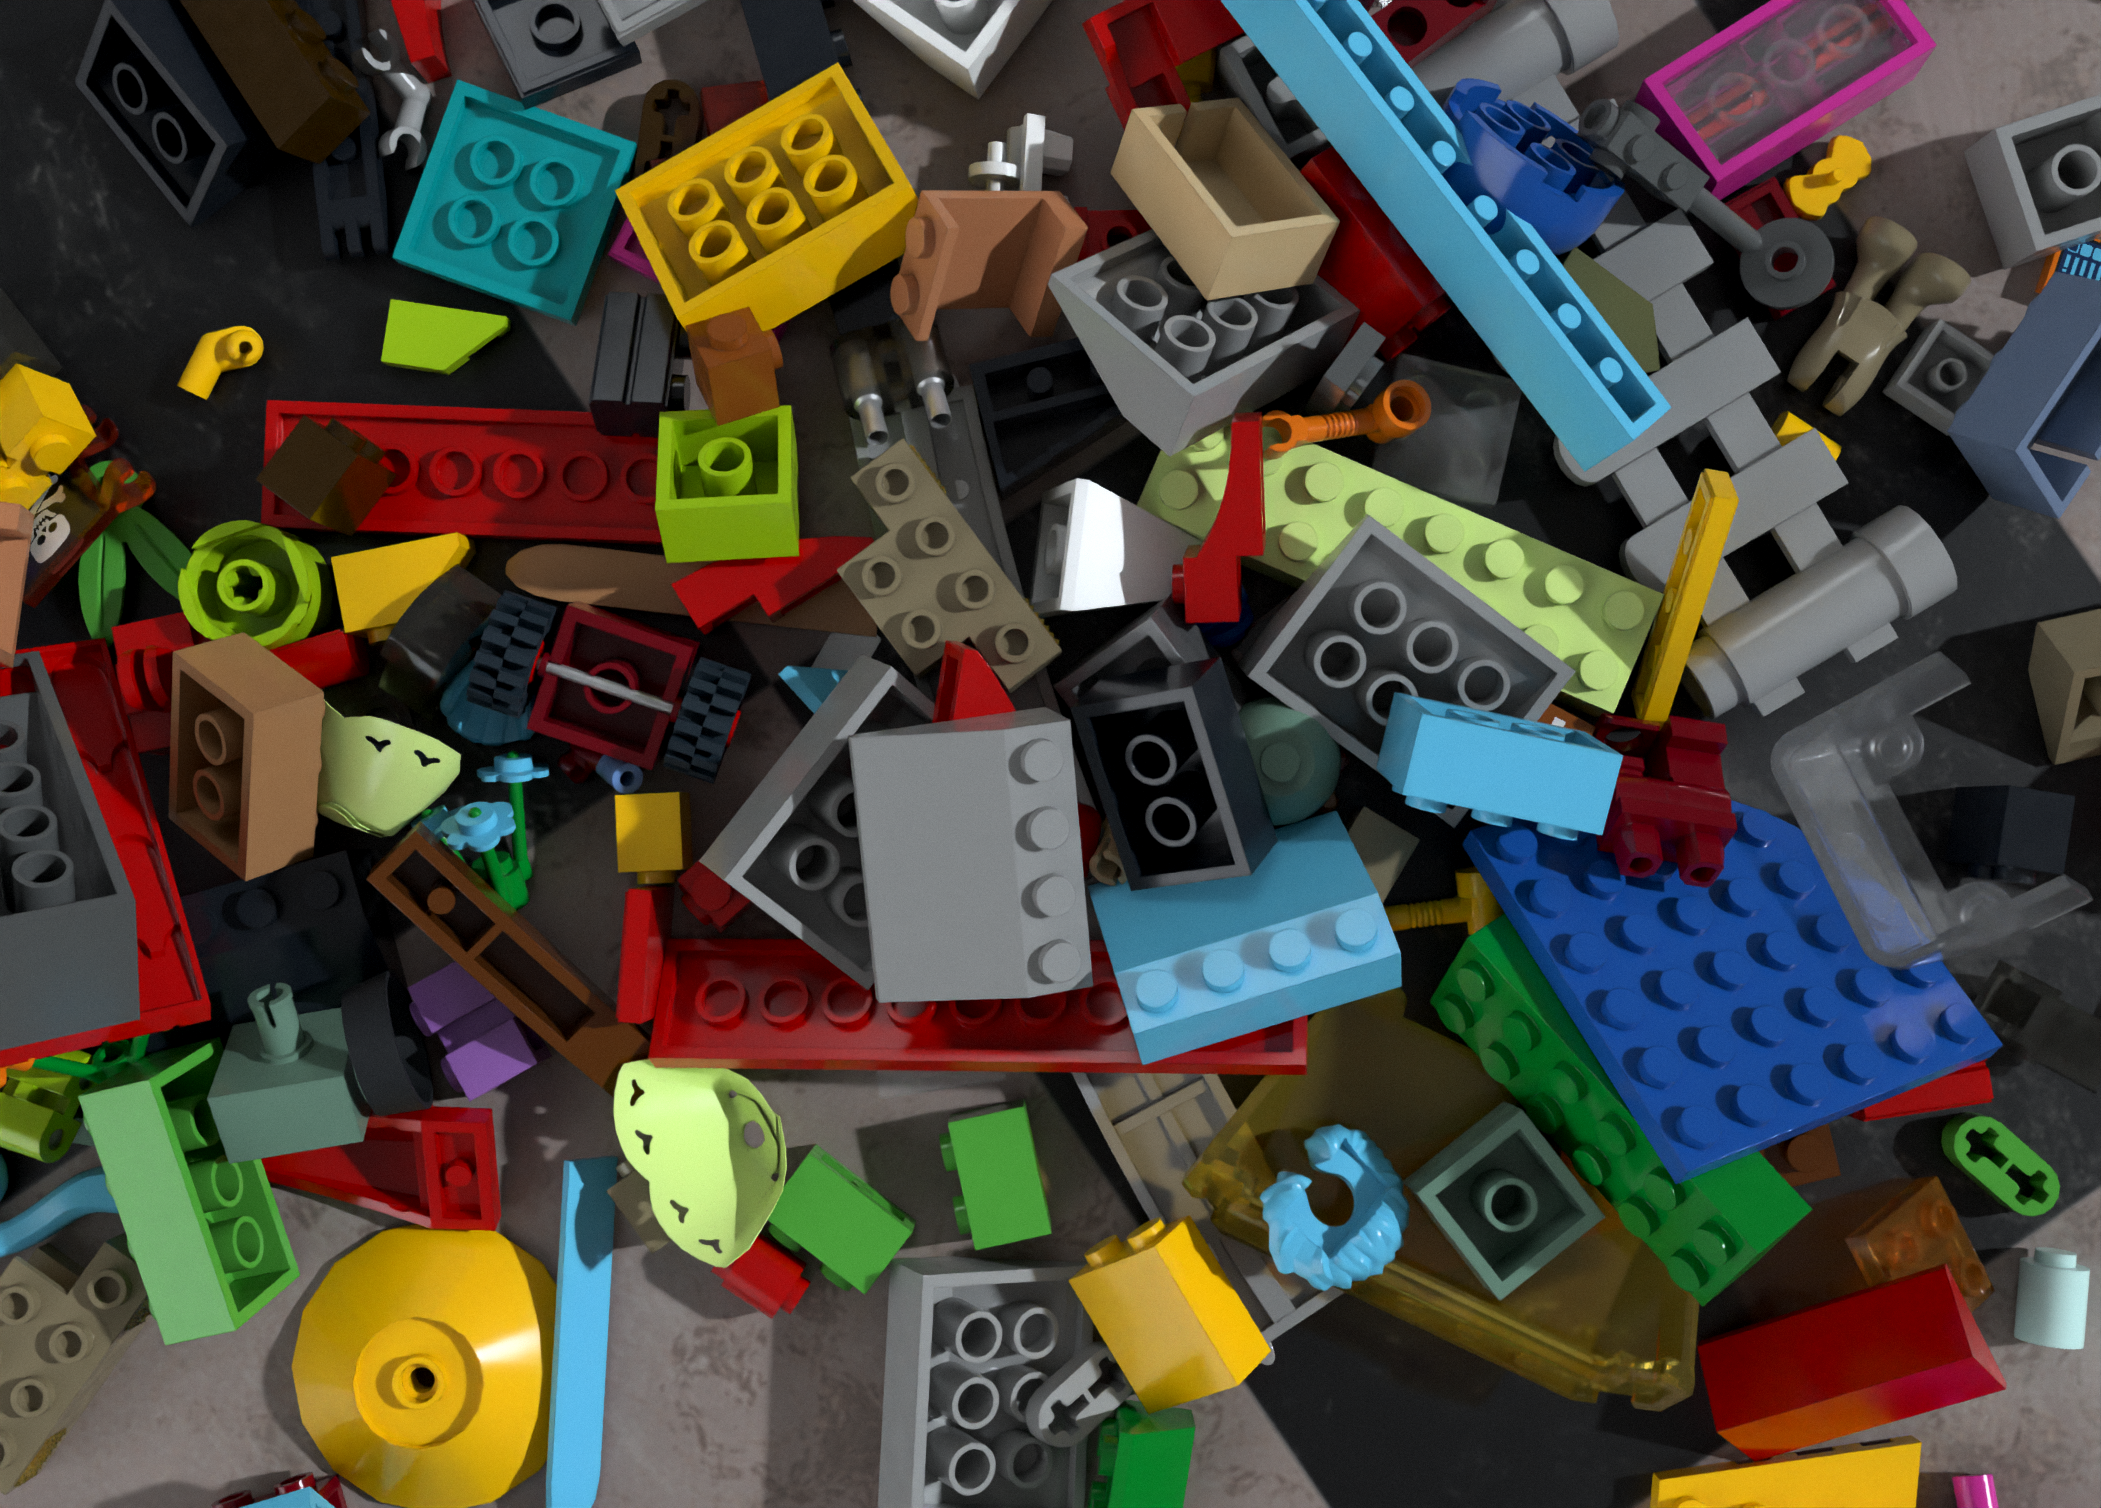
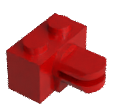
M184 612L111 627L118 659L115 668L124 712L130 717L136 752L139 754H170L173 651L212 641L192 627Z

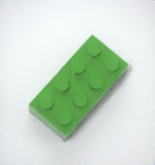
M220 1037L153 1052L78 1096L83 1110L84 1125L93 1138L105 1173L107 1190L114 1198L127 1235L129 1253L136 1261L148 1295L150 1313L157 1321L165 1346L236 1331L300 1276L262 1160L256 1159L229 1164L207 1097L224 1052Z

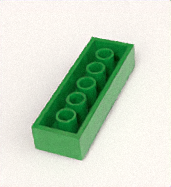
M1502 914L1466 939L1429 1001L1437 1010L1441 1021L1450 1031L1458 1034L1481 1059L1486 1072L1510 1091L1526 1109V1113L1535 1127L1553 1139L1570 1158L1578 1175L1584 1181L1596 1187L1618 1212L1620 1220L1627 1230L1636 1237L1641 1238L1665 1264L1672 1280L1680 1288L1690 1292L1702 1307L1757 1263L1813 1210L1759 1151L1675 1184L1506 914Z

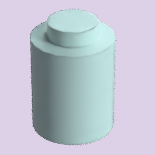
M2036 1247L2034 1257L2020 1258L2014 1328L2015 1338L2052 1348H2084L2090 1269L2076 1264V1253L2056 1248Z

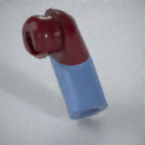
M571 743L568 744L570 749L562 754L557 761V766L575 784L584 783L588 776L595 771L616 791L622 794H630L638 790L643 781V773L637 765Z

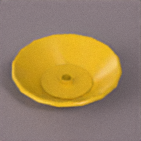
M411 1224L383 1230L336 1261L303 1309L291 1366L302 1424L333 1471L380 1503L405 1508H467L492 1503L540 1471L547 1461L557 1284L540 1260L497 1231L431 1229L419 1224ZM424 1367L433 1373L435 1379L433 1386L426 1387L418 1382L416 1377L417 1368Z

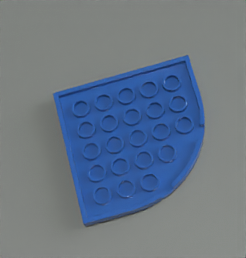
M1731 800V813H1735L1738 830L1724 848V869L1712 886L1707 888L1685 885L1679 877L1678 864L1669 861H1663L1654 875L1644 878L1621 875L1615 854L1598 851L1596 834L1579 831L1577 840L1560 839L1537 831V822L1513 817L1511 827L1489 824L1470 830L1462 844L1463 848L1675 1184L1990 1058L2003 1046L2002 1042L1936 952L1895 900L1890 898L1853 863L1825 843L1764 810Z

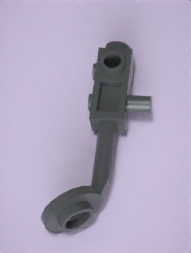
M1606 98L1592 102L1584 110L1579 119V131L1576 135L1594 149L1588 157V161L1617 180L1621 181L1626 174L1656 199L1686 212L1689 210L1742 253L1740 258L1741 279L1748 293L1757 302L1777 310L1796 309L1812 302L1825 290L1834 271L1835 258L1828 237L1818 226L1804 219L1783 218L1767 223L1756 230L1704 188L1710 177L1655 132L1661 121L1652 112L1631 100H1626L1622 108ZM1793 253L1798 256V262L1792 270L1779 272L1774 269L1775 261L1780 255Z

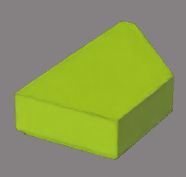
M391 299L381 362L387 366L450 375L469 361L468 357L495 337H502L509 332L511 320L501 315Z

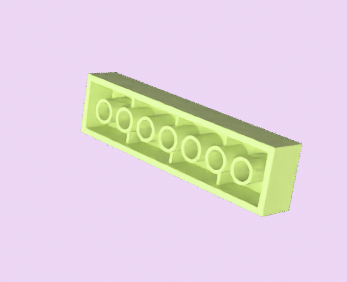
M1231 424L1170 457L1160 450L1137 506L1203 541L1212 527L1224 496L1231 453ZM1262 428L1263 451L1270 445L1282 443L1281 435L1275 428ZM1307 443L1293 448L1278 459L1269 460L1263 458L1266 546L1262 556H1241V565L1299 589L1362 518L1368 514L1574 669L1576 672L1554 700L1594 717H1598L1602 713L1614 714L1664 594L1316 444Z

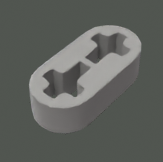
M1104 1341L1091 1342L1083 1347L1030 1397L1026 1407V1423L1030 1432L1038 1440L1058 1448L1072 1447L1082 1441L1132 1393V1386ZM1102 1359L1114 1363L1109 1369V1374L1112 1378L1109 1385L1096 1382L1102 1375L1101 1369L1098 1366ZM1055 1402L1068 1406L1062 1413L1066 1424L1061 1429L1049 1425L1055 1418L1051 1410Z

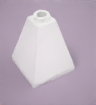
M1075 478L1044 491L1042 494L1029 607L1037 618L1160 602L1172 593L1173 564H1183V556L1187 546L1201 545L1203 541L1090 480Z

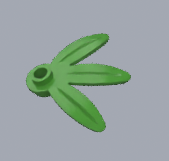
M117 461L99 462L91 466L81 477L90 496L98 504L104 506L110 514L109 518L82 548L78 579L81 609L87 629L92 639L105 638L107 647H110L114 642L111 627L119 626L123 615L126 590L125 543H127L147 573L164 590L178 600V580L181 568L186 569L192 555L190 550L171 530L153 515L141 509L144 502L142 481L132 468ZM114 481L116 484L115 495L108 501H101L102 489L107 483Z

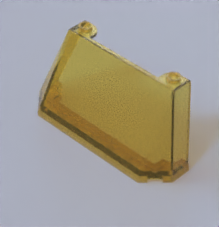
M1398 987L1314 1013L1308 1020L1307 1075H1264L1185 1172L1181 1184L1192 1198H1206L1214 1208L1210 1221L1221 1234L1273 1258L1269 1251V1225L1263 1219V1203L1260 1200V1196L1267 1187L1276 1183L1279 1172H1294L1312 1180L1311 1184L1305 1189L1312 1213L1323 1224L1333 1227L1341 1226L1352 1215L1354 1200L1348 1185L1339 1177L1318 1172L1309 1165L1308 1151L1304 1147V1140L1310 1138L1316 1129L1340 1124L1349 1130L1358 1129L1366 1132L1369 1138L1376 1143L1377 1147L1384 1152V1157L1391 1161L1394 1170L1404 1181L1503 1101L1522 1109L1527 1115L1526 1109L1502 1083L1494 1080L1486 1072L1481 1059L1472 1049L1403 1017L1407 998ZM1540 1130L1539 1132L1605 1215V1218L1501 1301L1498 1300L1479 1282L1404 1183L1403 1195L1410 1207L1409 1226L1402 1233L1404 1246L1395 1252V1259L1384 1265L1382 1274L1369 1276L1365 1281H1352L1350 1289L1332 1286L1573 1401L1596 1403L1599 1392L1632 1396L1631 1403L1635 1409L1661 1412L1693 1395L1699 1302L1690 1292L1683 1290L1672 1280L1665 1264L1641 1238L1636 1237L1627 1230L1613 1206L1594 1185L1587 1183L1578 1175L1570 1158L1548 1134Z

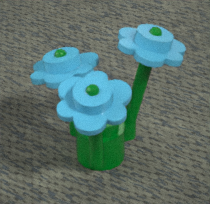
M516 751L494 757V766L477 769V777L481 778L482 782L501 781L508 783L509 803L479 801L459 806L449 812L445 805H440L431 810H423L422 814L411 823L413 828L421 821L464 862L465 860L458 850L468 847L471 851L480 852L481 857L472 863L473 871L516 911L526 906L530 901L525 881L533 877V871L527 856L522 782L530 781L532 778L549 776L548 764L533 763L531 754L517 753ZM509 834L512 836V859L508 852H495L494 849L498 845L500 837Z

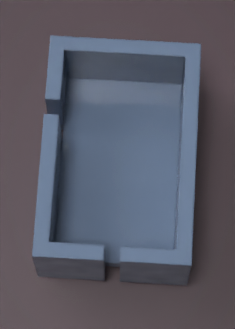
M2055 271L2042 292L2030 302L2025 317L2004 348L1995 354L1990 363L1989 370L1968 401L1959 407L1953 423L1947 430L1994 500L2060 519L2091 473V470L2086 464L2031 449L2033 444L2043 445L2099 461L2101 458V281Z

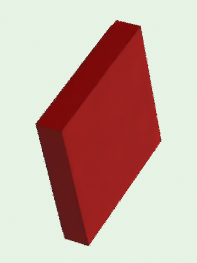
M650 885L630 888L625 892L616 1006L618 1022L642 1024L655 1018L667 939H671L675 893V887Z

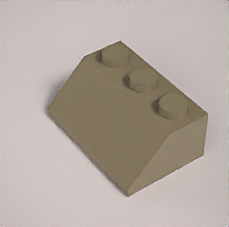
M2101 609L2038 622L2028 672L2048 757L2054 765L2101 755Z

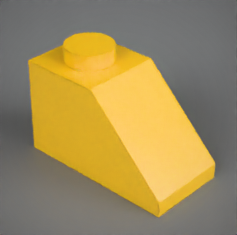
M455 532L331 557L345 633L368 638L370 646L388 645L408 640L407 630L427 626L476 554L474 540Z

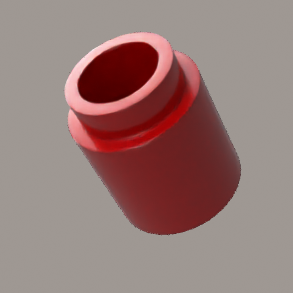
M759 1233L751 1248L726 1268L714 1266L711 1270L712 1273L724 1280L721 1287L771 1319L779 1308L790 1315L811 1283L810 1280L801 1275L807 1263L762 1233Z

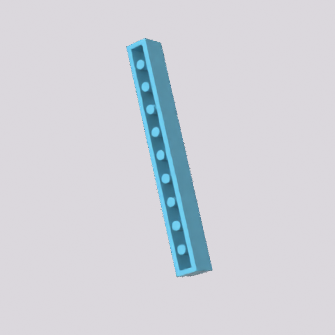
M1221 0L1584 472L1634 441L1672 408L1530 223L1520 219L1506 209V220L1503 228L1495 234L1488 235L1483 228L1497 216L1498 209L1496 203L1490 197L1480 195L1468 206L1464 205L1441 175L1455 162L1473 166L1462 134L1358 0Z

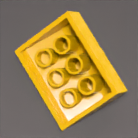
M838 62L615 190L677 319L685 330L686 325L746 307L751 309L762 331L772 330L903 255L906 249L905 235L907 224L914 217L918 204V198L910 182Z

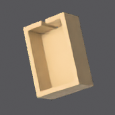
M1239 97L1192 102L1188 114L1181 104L1131 110L1110 174L1206 301L1313 284L1340 220Z

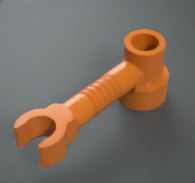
M1403 379L1393 382L1377 395L1373 404L1362 409L1302 417L1300 415L1290 416L1288 413L1279 410L1268 412L1262 417V428H1275L1281 435L1282 443L1270 445L1263 451V458L1269 460L1278 459L1293 448L1329 439L1366 434L1373 442L1386 444L1395 438L1407 437L1429 420L1431 415L1430 398L1425 389L1418 383Z

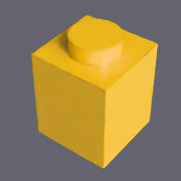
M667 792L615 795L618 873L637 872V884L676 882V870L689 869L693 866L690 793Z

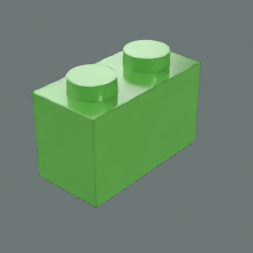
M1025 1098L950 1114L948 1120L949 1132L940 1133L939 1140L946 1171L958 1170L963 1195L953 1196L955 1217L960 1235L971 1233L976 1251L1051 1234L1052 1222Z
M815 1144L784 1185L783 1192L768 1218V1221L772 1223L768 1230L776 1240L790 1250L799 1252L803 1247L823 1262L819 1267L820 1271L839 1288L850 1291L854 1286L863 1294H866L912 1234L916 1220Z

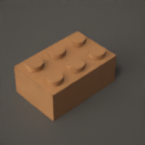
M245 632L173 651L168 818L246 882L313 857L315 827L318 824V812L316 809L318 777L322 768L320 756L322 719L326 708L324 691Z

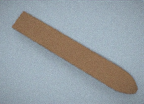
M542 544L519 551L507 561L505 569L506 575L517 587L537 597L566 603L580 601L592 606L690 616L671 584L716 561L667 563L664 555L568 544ZM841 580L774 623L769 619L759 602L729 620L877 638L878 629L875 621L844 580Z

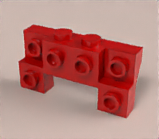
M1124 0L1082 23L1110 84L1105 90L1124 131L1132 109L1181 104L1188 114L1191 101L1176 67L1244 33V30L1221 0Z

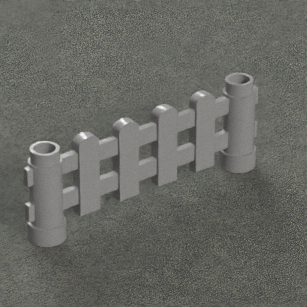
M1498 0L1491 12L1442 45L1412 68V71L1440 107L1443 106L1459 80L1465 78L1480 79L1499 85L1502 91L1498 99L1505 102L1507 100H1514L1528 107H1531L1536 102L1579 131L1580 115L1556 76L1560 73L1568 76L1616 48L1619 41L1617 21L1609 0ZM1614 98L1609 100L1615 106L1619 107ZM1551 135L1543 140L1541 144L1551 148L1556 139ZM1605 173V175L1609 178V180L1612 181V180H1613V177H1611V176H1609V175H1607V174ZM1625 190L1600 227L1590 236L1601 253L1600 256L1593 260L1653 304L1658 349L1668 365L1648 377L1672 408L1634 441L1585 472L1557 436H1555L1553 443L1554 455L1560 469L1575 484L1584 487L1591 486L1609 475L1612 476L1643 527L1641 531L1627 538L1620 546L1619 559L1622 570L1627 579L1662 593L1692 500L1689 502L1656 447L1701 420L1704 422L1735 473L1730 479L1739 502L1700 618V623L1704 628L1699 631V638L1692 643L1680 682L1695 705L1709 719L1713 720L1739 704L1746 707L1751 705L1758 718L1764 717L1804 694L1805 691L1797 677L1839 652L1843 651L1850 663H1856L1899 638L1890 622L1897 618L1908 620L1953 594L1957 589V575L1953 562L1936 533L1918 513L1907 506L1898 505L1857 529L1850 536V542L1842 546L1816 502L1849 483L1816 428L1811 429L1784 446H1781L1749 392L1772 379L1781 371L1748 317L1717 336H1714L1683 283L1706 270L1714 262L1682 209L1678 208L1652 225L1647 226ZM1490 350L1494 360L1499 365V367L1507 374H1509ZM1769 530L1796 574L1749 600L1723 557Z

